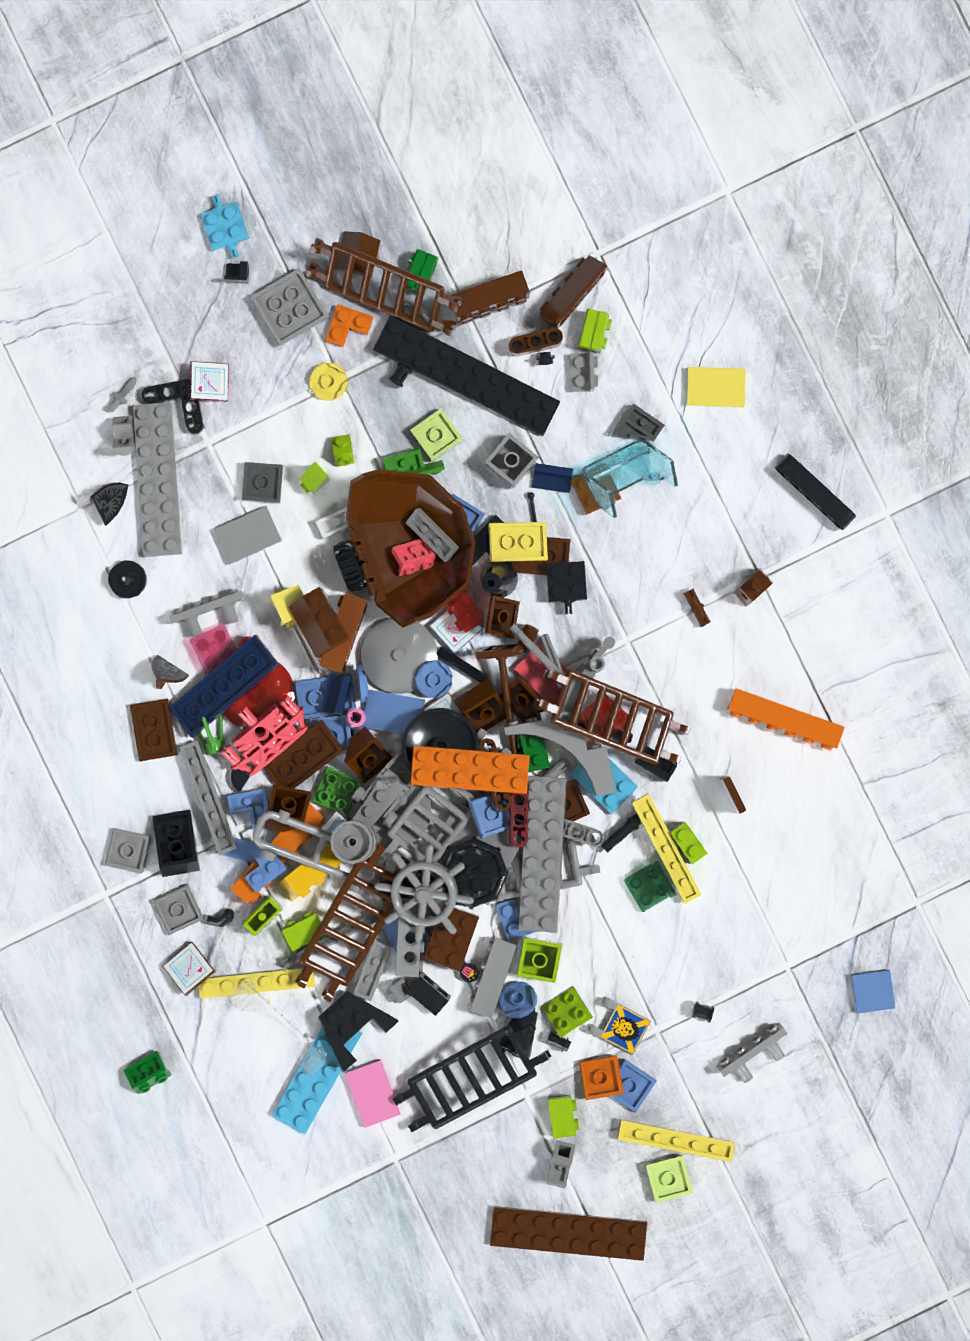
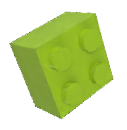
M524 936L517 976L555 983L562 943Z

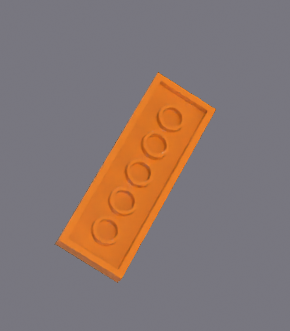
M413 746L410 785L526 795L530 755Z

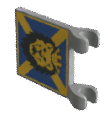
M604 997L602 1003L613 1009V1012L603 1030L590 1024L588 1031L634 1055L651 1020L608 997Z

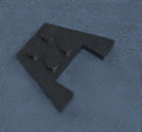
M348 991L318 1017L343 1073L357 1061L344 1044L372 1019L386 1034L399 1022L398 1019Z

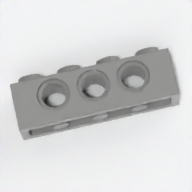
M401 897L403 904L412 898ZM419 902L410 908L409 911L418 915ZM398 917L395 976L419 977V972H423V961L420 960V953H424V941L416 942L414 940L410 942L406 940L405 936L407 933L416 932V925L408 923L401 917ZM409 951L416 955L411 961L406 960L404 957Z

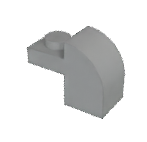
M132 415L113 417L114 455L121 456L129 455L135 451L136 447Z
M556 1141L549 1167L547 1185L566 1188L575 1144Z

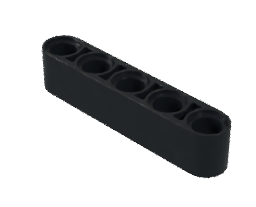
M789 453L774 467L780 475L842 531L856 518L851 509Z

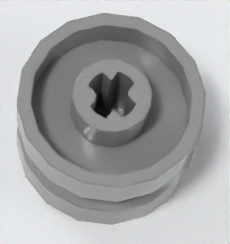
M353 820L343 822L332 833L331 849L336 858L344 863L354 864L363 862L370 858L376 850V832L365 821ZM353 838L356 840V844L354 846V842H351V839Z

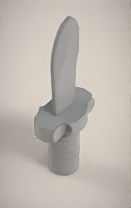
M132 377L119 394L116 391L113 393L115 399L107 407L112 413L121 402L127 404L128 401L124 398L134 388L137 381L136 377Z

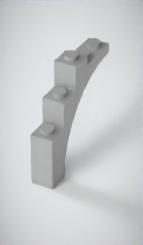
M543 710V712L539 713V721L535 717L526 719L524 724H518V721L507 723V727L503 728L504 736L517 734L533 735L550 740L563 747L574 756L585 770L595 796L615 792L607 747H601V744L590 746V750H587L585 737L569 730L564 731L562 727L552 724L550 721L551 713Z

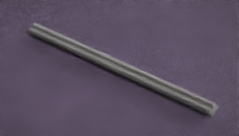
M369 913L367 916L364 915L365 918L363 917L362 919L360 917L358 919L367 925H371L377 922L378 917ZM347 924L348 927L346 926L345 928L343 926V928H339L338 932L349 937V934L351 936V933L354 934L360 931V929ZM326 935L318 943L330 947L332 943L334 945V942L337 943L339 940ZM305 949L299 950V953L296 951L297 954L295 953V955L293 953L290 956L288 955V958L286 956L284 960L281 959L284 967L287 969L298 963ZM314 949L311 955L315 954V952L317 953V950Z

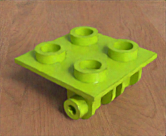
M574 986L542 1006L560 1038L593 1018Z

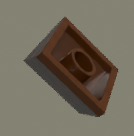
M343 232L341 244L377 258L381 240L362 232ZM338 252L335 269L346 270L347 254ZM356 258L353 273L363 276L366 262ZM373 265V269H372V273H371V278H372L373 271H374V267H375L374 265Z
M491 595L485 635L514 639L515 635L509 629L517 623L520 601Z
M519 676L509 686L512 711L523 723H526V719L532 718L540 710L533 707L535 699L539 700L542 698ZM501 694V695L499 696V698H500L502 701H503V694Z

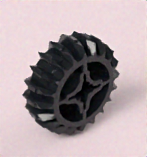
M347 540L334 545L333 551L348 590L354 592L366 587L367 581L364 580L359 567L361 563L357 561L353 550L354 546Z

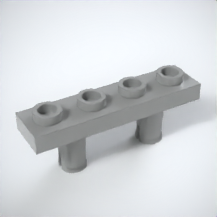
M238 589L227 592L228 596L220 598V595L209 598L210 602L192 604L191 609L184 611V608L175 610L169 618L172 624L186 622L192 638L202 635L197 619L199 615L220 608L223 609L228 625L239 621L233 605L246 599L242 590L238 591Z
M780 1023L774 1024L763 1035L755 1036L747 1046L739 1047L734 1055L723 1058L716 1067L723 1077L735 1070L742 1081L747 1083L753 1079V1075L745 1063L766 1048L775 1061L783 1059L785 1054L777 1041L788 1033Z

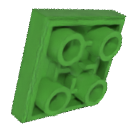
M327 766L312 802L334 812L340 808L348 815L354 802L352 796L361 786L362 781Z

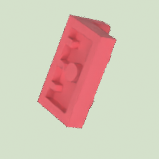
M422 539L392 547L391 551L400 566L398 571L400 576L431 568L437 555Z

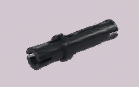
M637 813L632 817H628L622 826L604 840L601 847L607 853L631 832L639 829L638 826L642 823Z

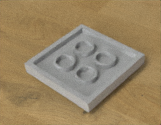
M300 268L251 296L252 301L280 347L329 318Z

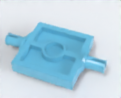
M217 194L216 197L212 196L215 208L201 214L212 250L229 248L231 258L239 257L236 245L250 239L239 204L236 201L228 205H222L220 195Z

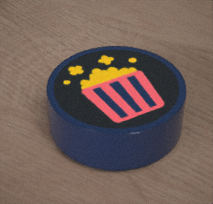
M466 963L461 967L460 977L463 981L471 983L479 976V970L475 964Z

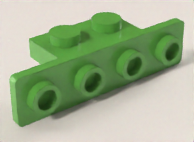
M420 447L383 456L386 470L431 475L439 474L442 470H445L443 460L424 464Z

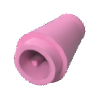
M353 708L347 713L346 719L352 727H360L364 724L366 716L363 710ZM355 714L360 716V720L357 722L353 720Z

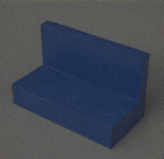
M535 463L532 488L570 493V480H572L573 468Z
M329 673L320 710L343 715L352 680L351 677Z

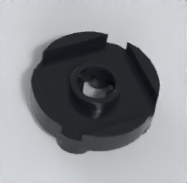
M121 561L109 572V586L121 598L132 599L138 597L147 586L146 571L140 564L134 561ZM127 574H130V577L133 579V582H130L129 585H125L126 582L123 581V577H127Z

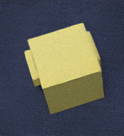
M299 584L283 591L281 589L274 591L269 597L270 602L273 601L281 619L280 625H285L286 629L292 628L297 624L288 607L304 595Z

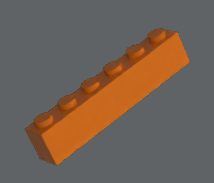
M734 688L727 707L731 716L740 719L741 716L749 718L748 722L759 725L760 722L767 724V729L776 732L777 729L784 730V735L793 738L798 735L803 737L802 741L809 744L814 742L820 743L821 748L829 751L832 748H838L845 728L836 723Z
M309 803L305 823L320 829L325 824L323 821L325 816ZM294 828L286 832H280L271 844L298 854L300 852L297 850L301 844L305 846L312 836L308 832ZM278 855L283 863L288 860V858ZM256 860L230 888L246 904L250 901L254 903L261 896L259 891L255 892L245 879V876L260 866ZM272 880L264 887L267 889L274 880Z

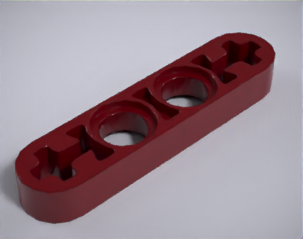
M529 784L527 785L526 795L510 793L512 804L509 808V843L515 848L523 847L528 840ZM516 795H521L524 798L523 805L518 806L514 803ZM516 814H520L524 819L521 825H517L514 822ZM513 828H523V831H519V837L523 838V841L519 842V844L514 840L518 830L513 831Z

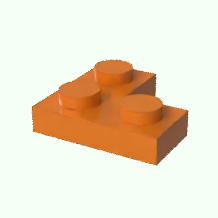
M337 304L325 341L344 347L350 330L368 335L374 316Z

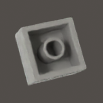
M508 433L485 461V465L514 489L538 461L539 457L512 434Z

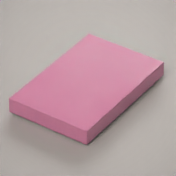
M381 1060L345 1073L364 1128L401 1115L398 1105L396 1106L393 1101L395 1096Z

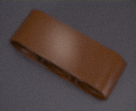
M550 328L514 337L509 342V352L512 356L519 357L556 348L562 343V331L558 328ZM555 333L560 339L557 342H552L549 339L550 334ZM533 338H538L541 344L534 347L530 341ZM518 342L522 345V349L514 351L512 345Z

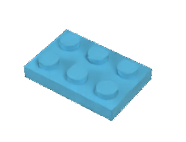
M609 759L615 792L595 796L591 782L585 770L579 764L570 774L610 814L638 788Z

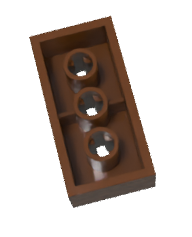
M521 270L450 296L464 298L457 313L454 311L453 313L457 324L462 322V325L472 322L475 317L485 318L490 316L492 311L498 310V312L509 309V305L516 303V306L526 303V299H529L530 291Z

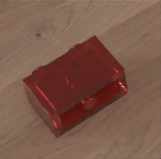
M466 588L445 605L449 615L454 614L457 619L454 623L459 632L464 631L466 634L485 623Z

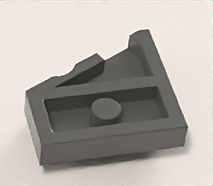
M633 404L612 435L654 442L665 425Z

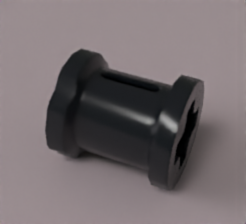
M398 363L394 374L389 376L388 379L402 388L404 386L403 382L412 371Z
M696 1001L691 1018L698 1017L710 1023L715 1008L714 1006L701 1005Z

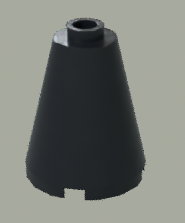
M489 562L484 566L480 574L481 587L489 596L507 597L516 589L518 583V574L509 562Z
M534 1009L525 1017L511 1018L506 1026H511L514 1032L532 1022L536 1027L538 1013ZM535 1030L533 1033L519 1039L529 1059L531 1057ZM507 1035L498 1039L504 1052L507 1051L512 1056L520 1058Z

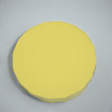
M332 362L316 366L309 378L313 394L325 401H333L340 398L347 388V376L344 370Z

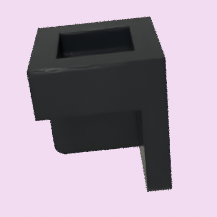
M240 261V264L227 263L224 281L226 283L248 284V261Z

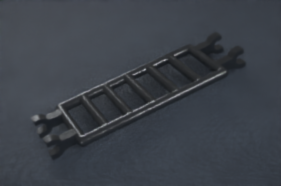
M533 1022L516 1032L513 1031L511 1026H505L410 1077L407 1080L410 1089L396 1095L393 1101L397 1106L415 1096L425 1116L412 1121L408 1125L411 1133L428 1123L431 1124L433 1129H438L536 1077L537 1071L534 1067L546 1062L552 1056L549 1050L542 1052L532 1059H529L519 1039L536 1030ZM505 1035L508 1036L528 1071L520 1077L517 1076L498 1042V1039ZM488 1044H491L511 1079L510 1082L503 1086L481 1048ZM473 1052L495 1090L488 1094H485L465 1059L466 1056ZM457 1061L478 1096V1099L471 1103L468 1102L449 1068V1065ZM440 1070L443 1071L462 1105L461 1108L454 1112L432 1075ZM425 1078L446 1116L439 1120L434 1116L416 1084Z

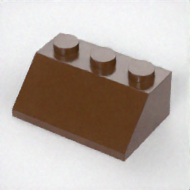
M317 587L303 595L288 607L316 658L350 640L321 587Z

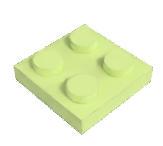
M442 408L410 430L432 462L464 440Z
M683 1154L645 1164L656 1203L693 1193Z

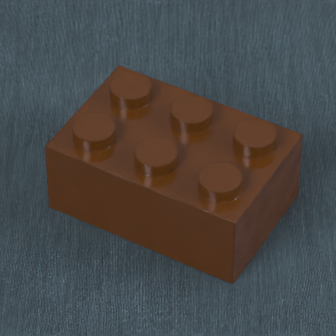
M443 903L441 909L443 910L447 904ZM454 907L448 918L456 927V933L451 934L442 922L436 924L424 959L460 972L480 916Z

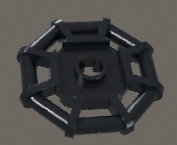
M472 837L470 840L453 846L450 845L441 864L448 869L453 856L458 859L456 865L463 863L465 866L462 871L454 876L457 889L470 893V897H473V899L475 893L486 890L489 893L474 899L473 904L461 903L469 907V909H474V907L493 900L497 901L510 873L505 866L500 852L501 849L477 839V837ZM472 847V853L465 854L464 856H460L457 853ZM477 847L491 854L486 858L477 853ZM495 858L499 872L493 871L490 861ZM476 868V872L479 873L478 876L470 878L468 871ZM499 876L493 890H491L489 885L493 877ZM444 883V891L445 893H449L448 887L446 883Z

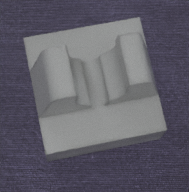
M404 978L398 980L387 991L388 995L393 993L396 997L393 1000L395 1004L402 1003L411 996L406 992L409 985Z

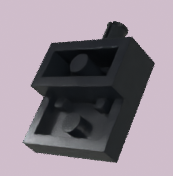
M585 561L546 564L548 603H564L565 615H568V607L569 614H573L572 603L587 600Z

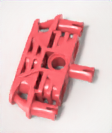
M285 695V701L282 698L279 704L290 714L289 716L283 713L278 708V705L274 703L258 718L253 715L247 706H243V711L240 709L237 715L248 726L232 739V744L234 747H237L242 756L240 757L230 744L225 746L226 750L222 748L220 751L232 764L230 769L247 771L248 776H253L288 748L308 729V724H304L303 706L298 707L289 695ZM296 721H297L298 724H299V727H297V728H295V727L293 726V724H294ZM257 727L265 728L262 733L255 732ZM250 761L253 763L252 767L246 764Z

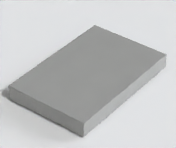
M267 506L214 529L229 564H233L282 542Z

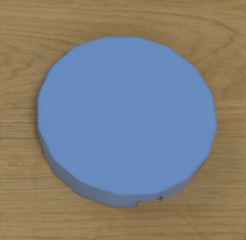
M438 660L426 661L416 671L414 678L415 686L424 696L439 698L450 690L453 676L450 668L443 662Z
M363 664L356 665L357 689L360 703L368 701L367 676L363 672L365 670Z
M513 982L508 984L505 990L501 992L499 1004L501 1010L507 1016L522 1018L529 1015L535 1009L538 997L535 989L526 982Z

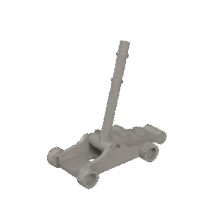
M515 624L509 629L549 670H554L564 676L566 675ZM613 637L605 638L603 646L599 650L594 649L587 656L590 660L585 665L581 663L575 671L594 678L596 673L604 669L605 661L601 656L607 649L614 647L615 639ZM572 678L559 717L560 719L569 722L582 684L581 681Z
M401 737L392 747L396 755L386 764L370 787L365 790L360 786L353 794L352 799L357 803L361 801L363 805L351 821H365L370 826H373L381 817L385 820L383 824L390 828L399 817L393 811L414 786L410 785L411 772L407 768L402 756ZM399 770L405 771L407 774L406 779L402 780L396 775V772Z

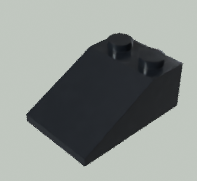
M191 810L152 816L159 869L162 877L201 871Z

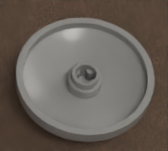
M392 618L383 620L375 625L366 635L361 649V662L365 666L364 672L369 680L378 688L395 694H404L417 690L414 679L417 669L426 661L438 659L434 638L422 624L416 623L402 628Z

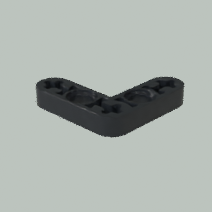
M192 380L174 381L148 386L143 389L142 399L147 404L181 399L187 430L193 435H198L203 431L204 422L199 398L184 400V397H188V393L183 388L188 383L192 386ZM167 387L174 388L175 393L172 397L165 396L164 390ZM161 388L162 399H159V395L153 396V400L146 397L149 394L148 391L151 390L152 393H159L157 389ZM189 402L196 403L197 409L194 412L187 411L186 406ZM199 414V417H195V420L200 426L194 431L193 428H190V425H193L192 418L188 419V416Z

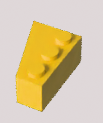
M329 843L325 845L319 862L340 869L339 864L342 861L336 858ZM302 864L286 876L278 885L293 902L299 896L303 899L311 892L309 888L314 884L318 887L326 880L324 876L328 873Z

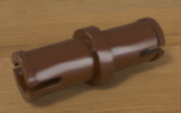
M693 588L683 593L691 608L690 612L694 613L701 628L711 623V620L703 608L704 604L700 602Z

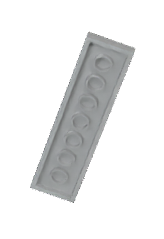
M172 403L133 405L143 557L182 555Z
M528 776V840L526 845L523 846L519 930L558 933L567 778Z

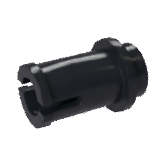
M550 1032L546 1041L547 1044L561 1049V1052H567L572 1042L568 1037L567 1039L560 1038L559 1035Z

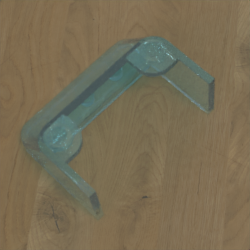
M646 440L634 441L582 469L583 478L597 505L613 518L617 517L615 509L616 497L614 494L642 480L650 484H658L665 479L674 487L678 486L674 461Z

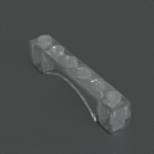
M244 979L227 998L240 1011L261 1014L278 1024L293 1044L297 1064L313 1077L329 1059L326 1056L328 1054L326 1050L321 1046L317 1048L312 1043L314 1040L306 1032L304 1034L298 1030L299 1025L292 1019L289 1021L285 1018V1012L277 1006L275 1008L270 1003L271 999L266 994H260L256 990L257 986L251 980L246 981Z

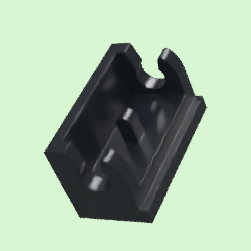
M645 745L643 752L653 756L654 750ZM638 758L634 761L635 764L666 782L670 780L677 768V763L672 764L662 758L659 759L656 765Z
M424 972L417 977L406 991L435 1017L452 997Z

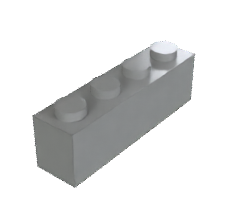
M497 937L494 938V941H489L486 950L490 952L487 959H483L480 968L483 970L482 976L477 977L474 985L477 988L475 996L471 995L468 1006L471 1007L470 1012L493 1018L517 944Z

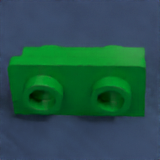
M519 735L520 739L517 740L519 751L523 750L524 755H530L528 773L550 768L544 738L533 735Z
M158 1051L124 1069L131 1088L138 1094L148 1092L151 1087L165 1082L172 1075L166 1068Z

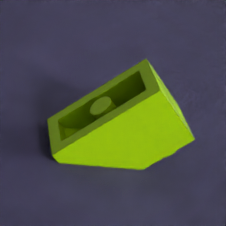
M316 461L299 478L302 481L300 486L306 493L310 491L312 494H315L330 481L328 475Z

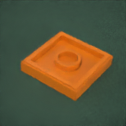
M618 1055L579 1062L585 1100L624 1094Z

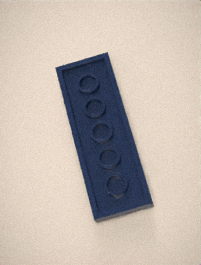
M254 635L169 708L189 736L194 738L205 729L202 717L206 718L208 725L211 724L280 664L259 636Z

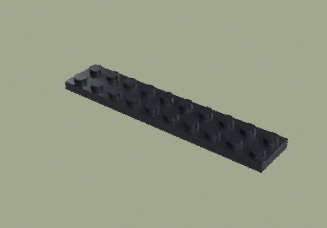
M389 316L373 348V351L544 436L561 402L392 316Z

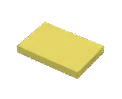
M688 367L687 406L744 408L746 369Z
M546 522L488 524L490 562L548 560Z

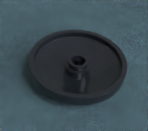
M447 708L429 709L417 715L407 726L402 738V756L407 768L411 772L413 746L479 751V739L471 722L459 712Z

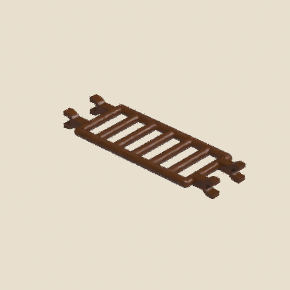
M316 238L315 243L311 244L309 252L328 256L329 261L327 270L321 269L317 264L311 262L310 268H307L305 271V276L324 281L326 289L429 332H433L437 328L442 330L444 334L451 336L453 330L456 329L457 322L452 320L446 321L438 317L441 304L446 305L450 310L457 313L464 298L445 294L444 286L338 242H333L332 246L325 244L323 240ZM338 251L348 255L342 287L332 283ZM356 258L366 262L359 294L349 290ZM373 265L383 269L377 301L366 297ZM391 273L401 277L394 308L384 305ZM408 280L419 284L411 315L401 312ZM426 287L436 291L429 323L418 319Z
M568 669L565 676L554 670H545L543 678L562 684L555 705L543 699H535L533 707L551 713L550 721L552 724L653 765L658 764L660 758L672 764H680L682 756L663 750L669 729L681 735H689L691 727L672 721L673 711L572 669ZM572 678L581 681L582 684L568 722L559 717ZM589 685L598 688L599 691L585 729L576 724ZM608 692L616 697L602 736L593 732L605 694ZM625 699L632 702L620 742L610 739L622 700ZM639 706L649 709L637 747L634 749L627 746V742ZM659 713L665 716L653 756L643 751L655 714Z
M378 842L376 850L370 858L354 864L299 959L300 964L305 967L295 980L297 985L304 989L312 972H318L331 979L321 994L329 1002L332 1001L339 984L343 986L349 985L383 927L385 917L394 908L390 893L376 890L375 885L357 876L361 867L364 866L393 882L401 870L397 865L392 873L376 865L377 860L385 851L383 845ZM403 855L401 856L406 864L411 863L408 858ZM403 879L401 886L406 887L407 881ZM352 883L387 900L388 903L384 910L381 911L347 893ZM344 899L378 917L374 927L372 928L338 910L342 900ZM335 916L369 934L364 944L329 927L328 924L332 917ZM323 933L359 950L355 960L353 961L318 943ZM315 949L350 967L345 977L309 960L313 950Z

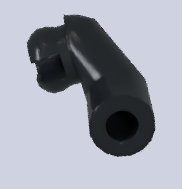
M228 908L219 917L208 915L206 924L225 927L233 921L234 911Z

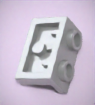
M593 351L589 353H570L571 393L594 392L595 387H598V375H594V368H597L598 365L597 356H594Z

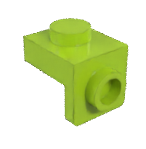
M350 434L331 437L336 466L354 464Z

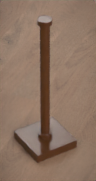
M523 643L487 646L476 652L477 660L492 658L498 660L506 724L514 722L506 659L525 651ZM508 735L511 754H518L516 735Z

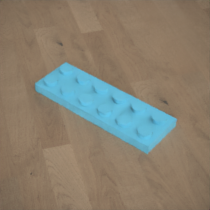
M323 1028L320 1029L272 1114L273 1117L303 1134H306L341 1072L338 1060L333 1053ZM358 1031L344 1044L350 1053L355 1048L362 1032Z

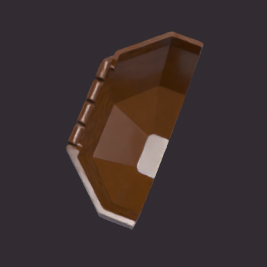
M377 469L363 473L350 481L345 520L351 530H348L347 533L351 544L357 543L358 545L353 547L357 561L364 562L359 567L364 580L370 579V582L366 583L370 597L375 595L374 601L376 606L402 628L432 617L470 584L475 540L463 506L428 474ZM417 508H421L459 548L447 562H444L436 555L431 568L400 576L398 573L400 566L391 552L392 547L421 539L406 524V521Z

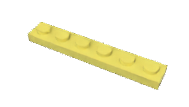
M649 793L632 801L631 804L683 903L686 904L701 896V892Z
M304 968L211 977L199 985L200 999L301 988L295 980ZM314 971L309 977L306 987H315Z
M622 1119L618 1134V1140L732 1162L735 1142Z

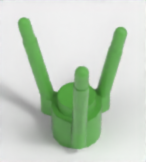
M222 714L218 717L219 740L218 737L212 738L206 718L202 717L208 739L205 740L201 732L198 736L204 745L205 751L208 750L209 755L218 753L222 750V746L226 745L223 735Z

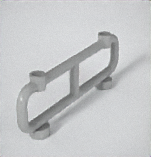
M281 809L279 813L268 811L260 815L252 834L256 846L262 848L260 857L274 862L276 854L346 880L348 872L319 862L327 840L331 841L332 833L290 818L291 813ZM274 819L320 837L312 859L261 840L260 834L266 820ZM380 856L378 866L385 869L386 861ZM374 873L370 880H364L375 885L381 879V875ZM352 883L349 890L360 893L362 887Z

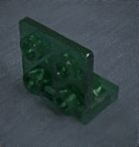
M657 860L624 878L626 886L642 912L667 898L677 895Z

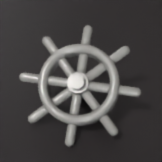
M431 844L426 846L424 860H417L406 864L398 853H393L392 859L401 870L396 875L392 885L385 883L375 884L376 890L391 892V899L395 911L385 917L384 922L390 924L398 917H401L408 923L416 925V942L422 941L424 927L433 926L441 922L451 934H455L457 931L456 927L449 920L448 916L453 911L456 902L473 904L474 902L473 897L458 895L454 876L464 869V864L458 863L448 870L443 865L432 861L434 847ZM423 870L422 883L414 875L413 871ZM431 871L440 876L432 883H430ZM407 877L415 888L401 886L403 879ZM446 883L449 893L437 892L435 890ZM400 894L412 895L414 897L403 904ZM434 899L445 900L448 903L442 910ZM419 902L418 915L410 912L409 909ZM427 904L436 915L425 917Z

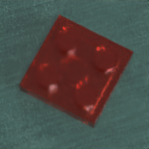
M606 694L593 732L602 736L614 703ZM595 701L578 718V722L585 728ZM621 707L610 739H613L626 724L628 714Z

